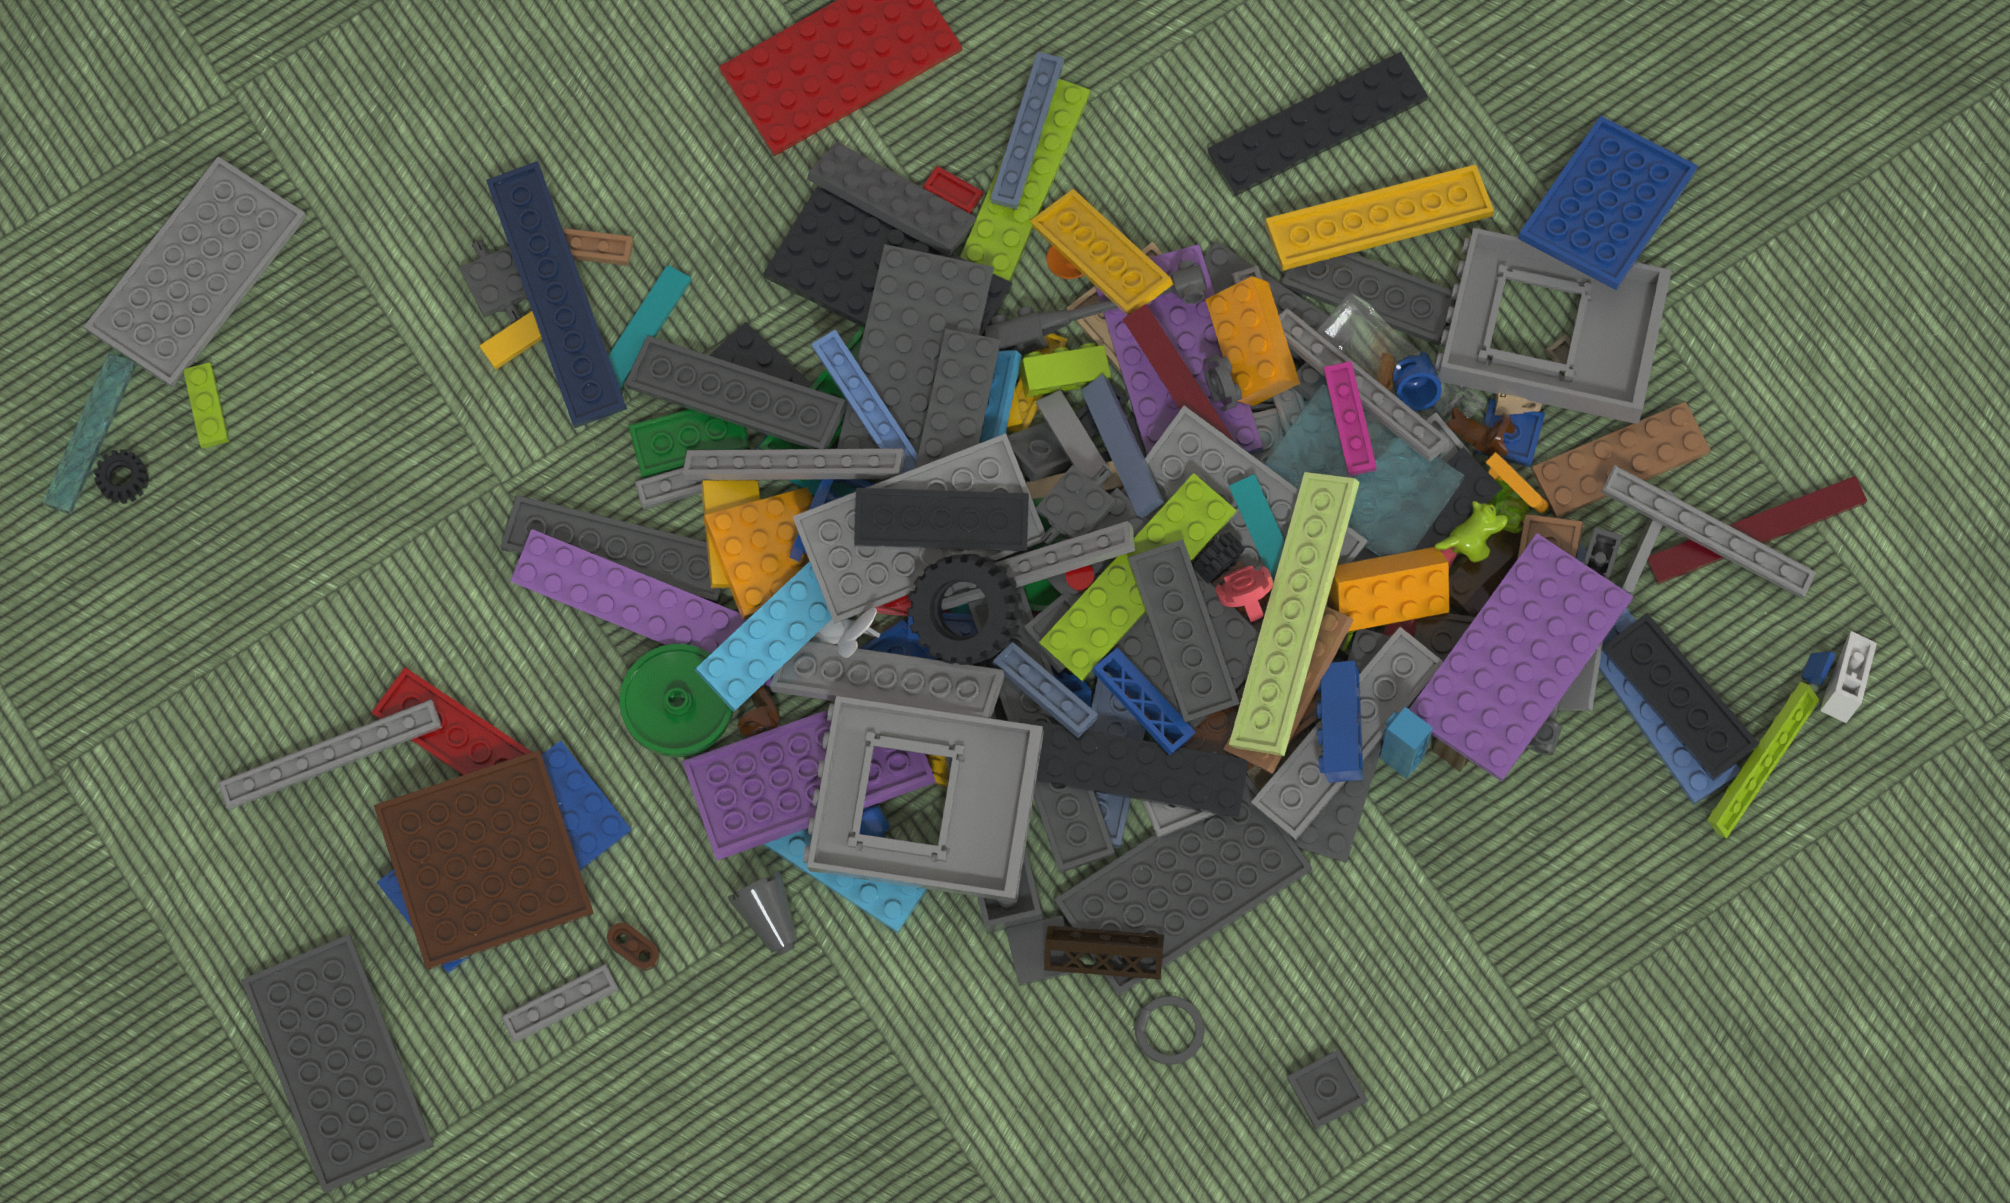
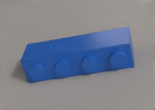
M1355 661L1331 663L1321 678V683L1317 689L1321 691V701H1317V714L1319 719L1322 718V728H1318L1319 746H1323V756H1319L1318 759L1320 773H1324L1329 783L1363 780L1360 671Z

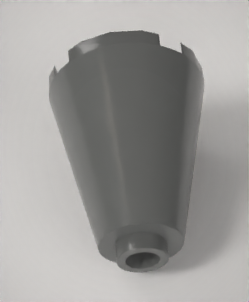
M777 871L773 873L774 880L771 877H764L737 891L738 898L735 895H730L727 898L770 952L777 951L779 955H782L794 949L793 942L798 939L782 875Z

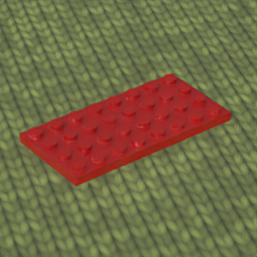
M837 0L720 65L719 71L772 155L776 156L962 51V46L932 0Z

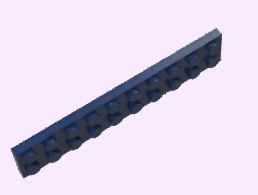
M536 161L487 179L488 188L574 428L626 410L627 406L539 162Z

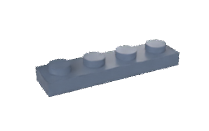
M1012 642L993 660L992 666L1003 670L1005 677L1077 738L1098 719V714L1015 643Z

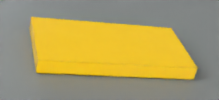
M703 480L701 483L704 515L760 500L758 480ZM705 527L711 588H730Z

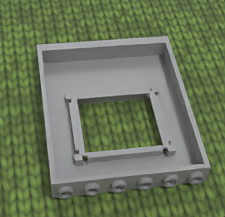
M1473 228L1471 238L1465 237L1462 254L1467 255L1466 261L1460 260L1457 277H1461V283H1455L1451 299L1456 300L1455 307L1449 306L1446 323L1451 324L1450 330L1444 329L1440 346H1444L1445 351L1444 354L1438 352L1435 369L1440 370V382L1496 394L1502 393L1525 398L1528 401L1639 424L1672 270L1635 262L1618 289L1614 290L1519 240L1518 237ZM1506 279L1581 295L1567 364L1490 348ZM1487 355L1493 356V359L1487 360ZM1563 371L1565 372V375L1560 376L1559 372Z
M836 696L835 704L830 703L827 719L832 721L830 732H825L823 738V749H827L825 760H820L818 777L822 778L820 789H815L813 806H817L816 816L811 817L809 821L808 834L812 835L811 845L805 846L803 863H807L808 870L811 872L1017 903L1043 742V726ZM874 746L952 758L938 846L859 834Z

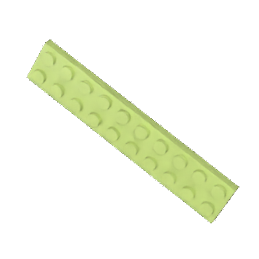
M1304 472L1229 745L1233 748L1285 756L1360 483L1355 478Z

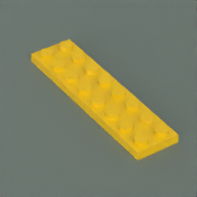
M1475 164L1265 219V226L1281 269L1284 271L1492 217L1494 209Z

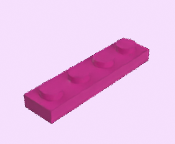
M1352 361L1324 367V374L1348 477L1376 471V463Z

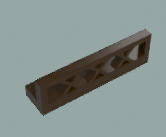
M1048 926L1045 941L1044 970L1161 980L1164 935ZM1051 950L1064 951L1070 958L1064 962H1051ZM1085 953H1093L1098 961L1093 965L1084 964L1079 957ZM1114 955L1123 956L1127 963L1122 967H1114L1108 960ZM1143 958H1156V970L1143 969L1137 962Z

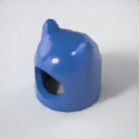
M1421 352L1419 355H1409L1399 360L1395 365L1392 373V385L1396 397L1413 411L1426 410L1439 400L1442 392L1441 382L1428 353Z

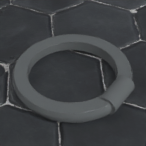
M1177 996L1158 997L1147 1003L1143 1009L1140 1008L1133 1028L1137 1043L1142 1052L1151 1060L1166 1065L1183 1063L1193 1057L1200 1049L1205 1033L1203 1019L1196 1007L1189 1001ZM1162 1006H1177L1191 1016L1195 1024V1038L1187 1050L1176 1055H1164L1155 1051L1148 1044L1144 1032L1150 1014L1155 1009Z

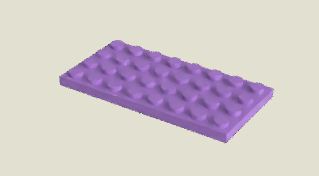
M1200 245L1151 257L1150 259L1170 277L1172 272L1178 270V264L1183 261L1191 260L1195 265H1201L1207 285V291L1204 292L1205 298L1201 302L1185 304L1182 299L1172 292L1156 297L1147 306L1236 444L1250 454L1263 451L1250 404L1237 401L1235 408L1225 412L1222 411L1219 407L1224 405L1220 400L1214 401L1205 380L1204 372L1208 371L1209 368L1208 363L1203 365L1204 358L1215 354L1223 358L1205 300L1215 295ZM1095 286L1099 302L1109 299ZM1117 308L1103 312L1147 456L1179 413L1180 408L1124 323L1123 318L1127 315Z
M1537 533L1409 710L1433 727L1431 735L1502 782L1629 606L1633 596Z
M828 710L682 761L716 860L809 827L810 818L816 816L817 806H813L814 792L816 788L820 789L822 780L821 777H818L820 760H825L827 749H823V738L825 732H830L832 722L827 719ZM874 746L864 808L936 783L926 755Z

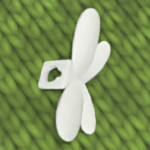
M874 607L870 608L857 620L846 619L834 624L833 619H831L809 641L830 645L838 644L839 654L843 658H848L857 649L856 639L860 635L880 637V633L869 627L876 616L877 609Z

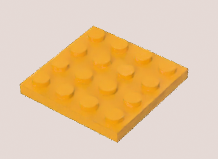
M807 487L704 515L703 522L742 620L750 618L810 561L806 553H803L800 562L789 558L799 533L793 516L808 511L813 501V496Z

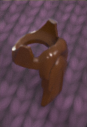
M1456 407L1452 409V420H1449L1447 423L1449 429L1455 431L1463 440L1472 444L1481 453L1492 456L1496 452L1503 457L1508 454L1504 443V433L1513 434L1516 430L1508 414L1503 413L1492 428L1484 424H1479L1474 419L1467 418Z
M763 685L751 695L756 709L747 712L738 722L737 728L742 735L748 737L763 733V729L771 730L776 728L780 722V714L775 706V701Z

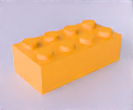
M1251 276L1205 299L1223 357L1226 356L1231 363L1232 372L1230 375L1233 383L1238 384L1242 393V399L1238 400V402L1255 406L1300 384L1267 281Z
M1431 547L1337 565L1328 596L1329 608L1353 619L1348 632L1449 613L1448 561L1440 550Z

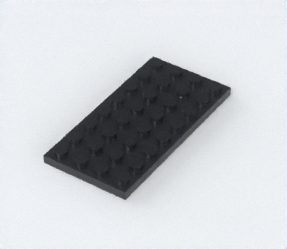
M817 186L763 272V278L865 328L884 244L944 257L948 256ZM953 253L949 256V258L967 261ZM995 274L992 276L980 336H984L985 326L991 324L992 317L996 316L1012 289L1013 283Z

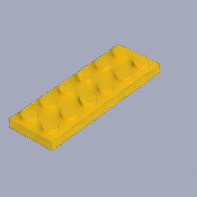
M1074 189L1030 220L1034 230L1127 316L1143 305L1150 303L1173 285L1170 276Z

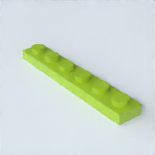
M1800 682L1795 691L1790 694L1788 701L1780 713L1775 716L1772 725L1764 737L1759 740V746L1753 751L1749 759L1744 762L1739 774L1728 786L1718 805L1711 811L1707 821L1719 836L1728 838L1820 700L1810 685Z

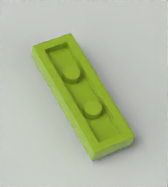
M211 363L186 368L184 376L201 448L204 449L229 442Z

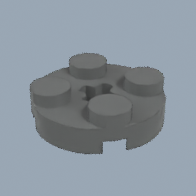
M1217 354L1204 358L1203 365L1208 363L1209 368L1208 371L1204 372V376L1212 398L1215 402L1219 400L1224 406L1219 408L1224 412L1235 408L1237 401L1242 399V393L1238 384L1233 383L1230 375L1232 366L1226 356L1220 358Z

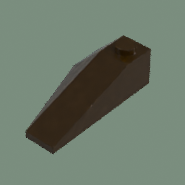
M1516 516L1501 531L1497 532L1486 542L1490 549V554L1486 559L1479 562H1472L1468 559L1449 578V606L1459 615L1476 617L1517 561L1524 523Z

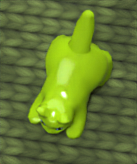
M1473 501V514L1461 525L1454 528L1448 538L1435 544V548L1437 550H1446L1451 547L1452 552L1463 553L1468 556L1470 561L1479 562L1486 559L1490 554V549L1486 544L1488 537L1501 531L1506 526L1508 520L1505 515L1496 516V509L1492 504H1480Z

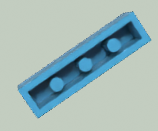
M1404 707L1400 713L1395 711L1385 723L1386 728L1383 731L1385 734L1381 739L1383 745L1380 759L1407 779L1424 759L1433 727L1407 707Z

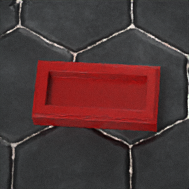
M938 166L935 167L922 187L969 214H972L984 196L982 190Z

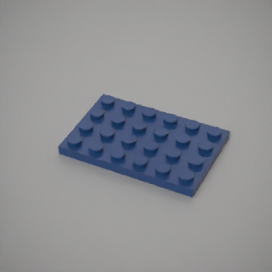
M1600 115L1520 231L1518 239L1617 290L1696 173L1698 165Z

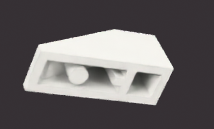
M1852 631L1848 634L1826 688L1821 712L1842 722H1848L1862 703L1877 643Z

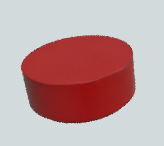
M1090 565L1066 572L1065 575L1068 585L1075 591H1086L1095 581V574Z

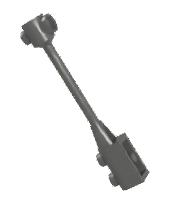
M1191 260L1179 263L1178 270L1172 272L1171 275L1173 285L1159 295L1162 296L1173 292L1185 304L1201 302L1205 298L1204 292L1207 291L1201 265H1195ZM1110 299L1069 311L1034 312L1032 307H1023L1017 311L1018 317L1007 320L1006 315L992 317L991 325L985 326L986 337L1001 340L999 351L1017 350L1023 355L1048 348L1047 335L1067 326L1072 321L1117 309L1118 307Z
M1595 527L1583 564L1609 580L1623 535ZM1562 699L1527 746L1528 749L1544 755H1554L1562 726L1556 721Z

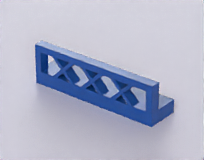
M1118 647L1091 670L1169 755L1179 747L1182 748L1196 733L1187 722L1183 723L1181 715ZM1103 668H1105L1113 677H1109L1107 673L1103 670ZM1125 690L1128 692V694H1129L1133 699H1130V698L1125 694ZM1144 711L1152 718V720H1149L1144 715ZM1164 733L1174 742L1173 745L1167 740Z

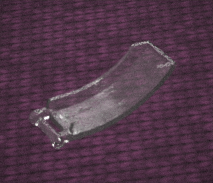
M1351 292L1316 331L1395 396L1392 385V373L1395 365L1399 360L1409 355H1419L1421 353L1391 328L1369 303ZM1441 382L1442 392L1439 400L1426 410L1415 412L1425 420L1434 413H1437L1445 422L1452 414V409L1454 407L1457 408L1465 400L1469 403L1461 413L1470 419L1477 410L1480 411L1486 405V402L1481 396L1467 387Z

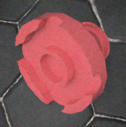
M1253 566L1237 569L1223 577L1225 580L1223 585H1216V595L1223 606H1244L1250 622L1264 617L1258 600L1265 596L1273 587L1271 573L1266 567L1261 566L1260 570H1254Z

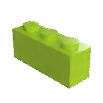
M1095 343L1084 344L1079 349L1070 351L1066 347L1053 350L1052 354L1042 355L1041 352L1029 353L1021 360L1019 366L1025 398L1052 394L1059 390L1065 392L1083 389L1102 374L1108 377L1109 380L1111 378L1105 346H1096Z

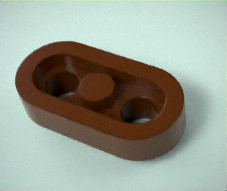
M617 923L609 929L607 933L609 946L635 968L648 971L658 964L660 954L656 945L627 923ZM621 935L628 937L627 942L624 944L618 943V938ZM644 952L650 953V958L647 961L640 960V956Z

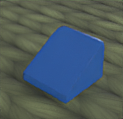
M1812 653L1801 678L1817 686L1822 685L1835 658V653Z

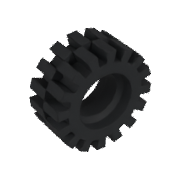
M120 449V453H117L116 450H112V456L109 457L105 454L102 456L105 460L97 462L99 469H94L95 483L108 500L111 499L112 502L117 504L118 500L122 504H127V499L133 502L136 500L134 497L136 494L140 497L144 494L141 490L142 488L147 489L148 484L146 480H149V475L146 472L147 469L138 456L136 457L133 452L129 451L127 453L125 449ZM121 467L130 469L132 476L128 483L122 486L112 483L111 477L115 470Z
M1227 532L1214 542L1192 567L1207 584L1209 582L1212 583L1240 557L1245 548L1230 532Z

